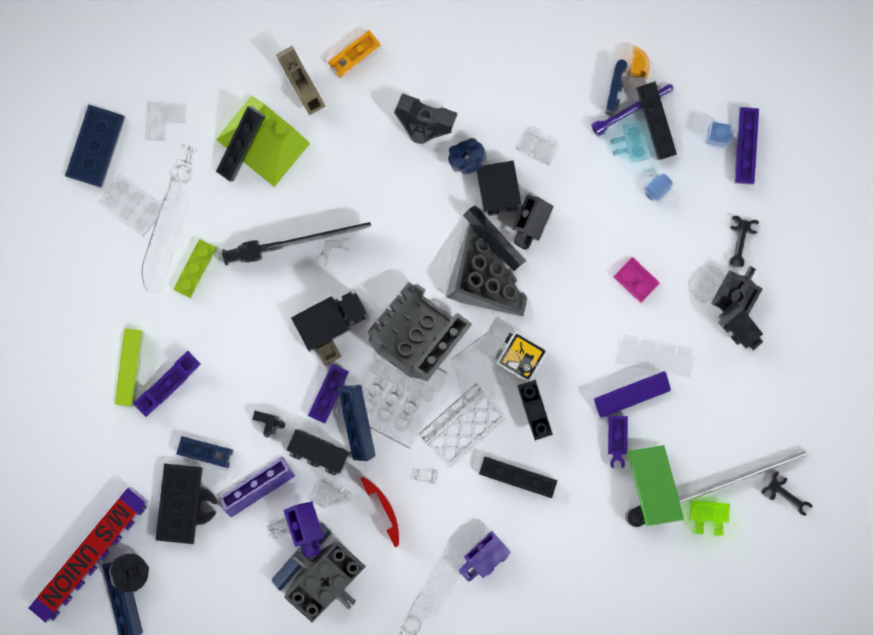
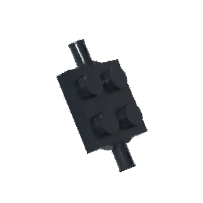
M749 266L745 275H738L729 270L711 304L724 312L736 301L749 315L763 288L751 280L757 269Z

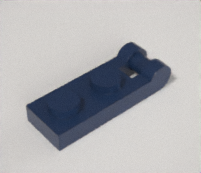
M623 59L618 60L614 67L605 114L612 115L614 110H618L620 99H617L618 91L622 92L624 81L621 80V76L627 68V62Z
M181 436L176 455L229 468L230 455H233L234 449ZM217 452L223 453L221 460L216 459Z

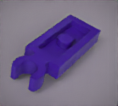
M608 416L607 454H613V458L610 460V467L614 468V462L619 460L621 468H624L625 461L622 455H627L628 416Z

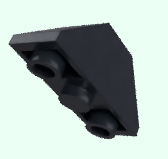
M536 379L517 385L534 440L553 435Z

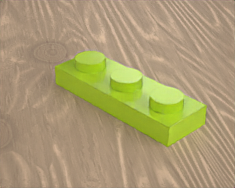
M199 239L173 290L192 298L217 247Z

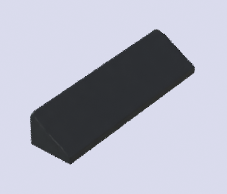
M476 205L469 208L463 214V217L513 271H516L526 262L525 258Z

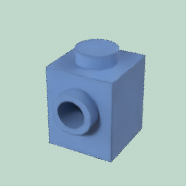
M713 121L709 125L705 144L725 147L733 138L732 125Z

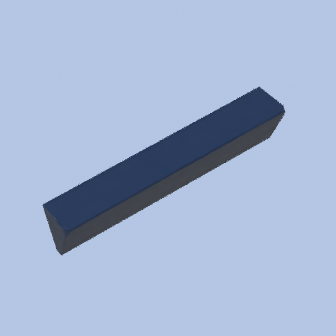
M350 385L339 387L338 393L352 459L369 461L376 454L362 386Z
M323 522L320 523L324 538L318 540L320 546L332 533V530ZM300 546V547L295 551L294 554L297 555V554H298L297 551L300 550V549L302 550V547ZM293 555L272 578V582L279 591L301 569V566L292 559Z
M112 562L102 564L119 635L143 634L134 593H125L114 588L109 575V568ZM125 569L124 572L126 573V578H128L129 572Z

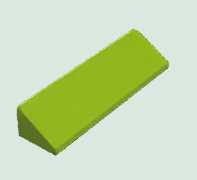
M124 328L114 403L116 405L134 407L132 403L135 401L143 330Z

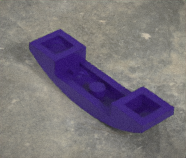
M187 350L154 385L132 404L147 417L166 401L198 369L201 363Z

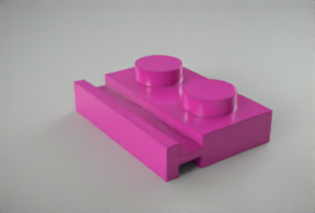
M631 257L613 276L640 303L660 284L634 257Z

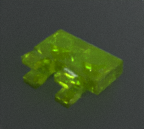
M690 500L689 520H695L694 534H704V521L714 522L713 535L723 536V523H729L730 503Z

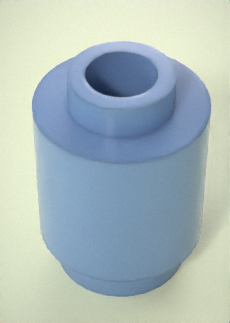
M664 173L657 175L645 187L646 197L651 201H659L671 189L673 185L672 180Z

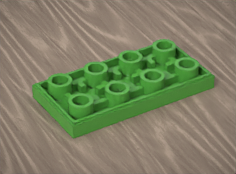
M665 445L628 451L627 455L646 527L684 520Z

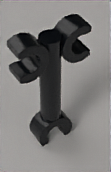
M732 216L731 219L736 220L738 226H730L729 229L733 231L740 230L735 254L730 258L729 265L732 266L734 259H738L740 261L739 267H743L745 261L742 253L747 232L752 235L757 234V231L751 229V224L758 225L759 221L742 220L739 216Z
M774 472L772 480L768 486L762 488L761 494H765L767 490H770L772 494L769 499L773 500L777 492L795 505L801 515L806 516L807 514L802 510L803 506L807 505L812 508L813 505L810 502L799 500L780 486L784 485L788 478L784 477L779 482L777 480L779 472Z

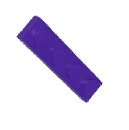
M739 108L734 184H755L759 108Z

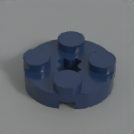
M469 138L457 145L451 146L448 150V162L456 173L457 171L462 174L476 172L482 167L481 163L487 158L483 145L476 138Z

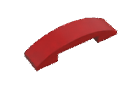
M363 476L360 480L368 496L376 493L392 524V527L386 531L396 548L399 546V525L395 511L384 492L374 482Z

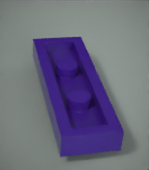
M331 364L308 414L309 417L326 424L339 396L338 388L343 387L349 371Z

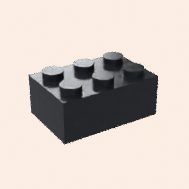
M295 429L286 451L290 452L289 456L298 460L304 458L308 460L307 464L316 468L319 466L325 467V472L334 476L337 473L341 474L351 454V451L301 429Z

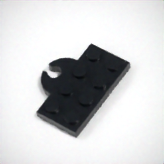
M164 463L155 541L194 545L197 525H203L211 521L216 515L217 511L215 510L206 512L203 509V504L206 501L218 504L215 494L208 488L201 486L203 467Z

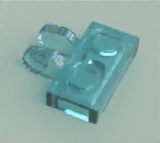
M642 121L623 125L624 136L610 140L611 144H619L626 141L627 148L614 150V156L628 153L630 163L650 159Z

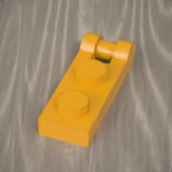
M368 30L334 56L328 64L331 68L334 67L337 71V76L341 78L381 47V44L373 33ZM342 59L347 63L343 67L339 63Z

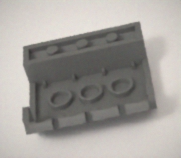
M408 282L400 291L401 295H397L390 303V309L386 308L377 319L379 323L375 322L367 333L370 336L368 341L378 355L408 377L428 381L472 326V323L459 313H456L454 317L450 316L424 297L426 289L417 283L412 285Z

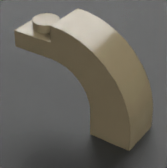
M290 46L275 54L309 116L326 107L294 47Z

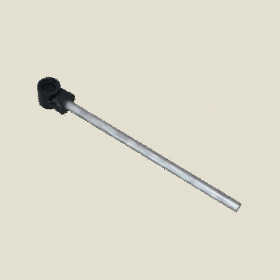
M805 449L799 450L679 496L680 504L807 456ZM641 505L630 508L625 513V521L630 526L641 527L645 524ZM634 512L640 514V520L637 523L631 520V515Z

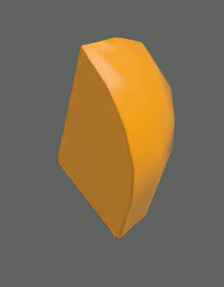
M634 46L629 76L648 79L649 58L645 51Z

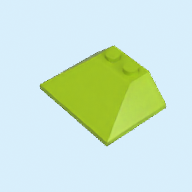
M251 96L216 140L225 148L228 147L247 106H252L264 114L266 117L248 151L244 163L275 187L307 149L310 142L268 106Z

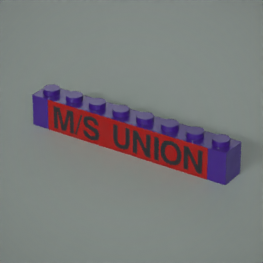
M128 487L28 609L45 623L50 620L54 621L61 613L59 609L63 605L67 606L73 599L71 596L75 590L79 591L86 583L84 579L88 575L92 576L98 569L97 563L100 560L104 561L109 556L111 546H116L122 540L121 534L125 530L129 531L135 524V521H133L137 515L141 516L148 508L146 504L149 501L135 489Z

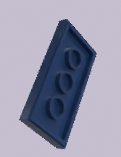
M88 104L65 177L99 188L103 187L126 118L124 115Z

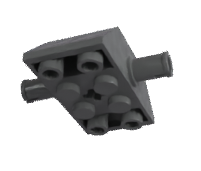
M339 540L323 548L320 554L316 555L312 560L309 557H305L301 549L297 551V555H293L292 559L303 570L295 577L284 598L311 623L335 599L340 601L347 609L352 607L350 603L352 605L355 604L356 600L344 589L361 573L366 565Z

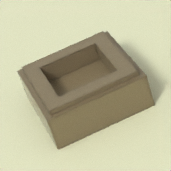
M333 340L316 349L325 366L342 357Z

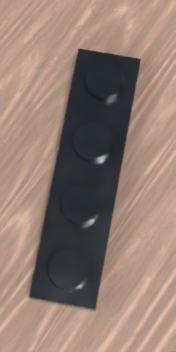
M656 81L636 87L657 160L677 155Z
M247 106L216 170L219 175L229 182L235 180L266 117L252 106Z
M484 456L479 475L551 499L558 482L556 479Z

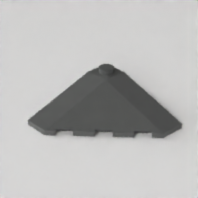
M468 223L449 281L446 298L463 304L524 316L527 296L524 292H519L515 285L517 279L512 270L506 269L502 258Z

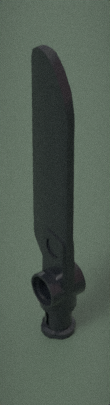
M371 222L262 245H259L258 240L247 241L234 249H222V256L225 266L236 261H241V263L255 262L262 259L261 254L360 231L372 227Z

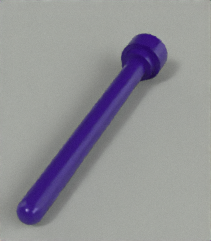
M668 84L659 89L660 97L671 92L674 89L673 85ZM640 101L604 121L597 120L591 123L596 136L599 137L605 134L609 126L641 109Z

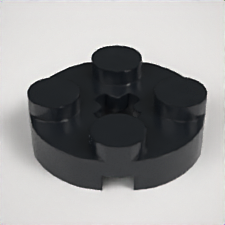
M133 553L123 554L115 558L109 568L111 583L114 588L121 592H136L145 585L148 579L149 566L142 557ZM131 568L133 576L126 578L124 571Z

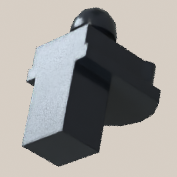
M254 410L252 420L266 423L263 432L265 438L276 434L277 428L284 429L286 426L283 420H279L280 416Z

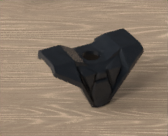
M403 93L394 111L395 116L406 130L410 139L417 144H424L434 138L451 133L458 117V113L444 107L434 108L420 102L419 98Z

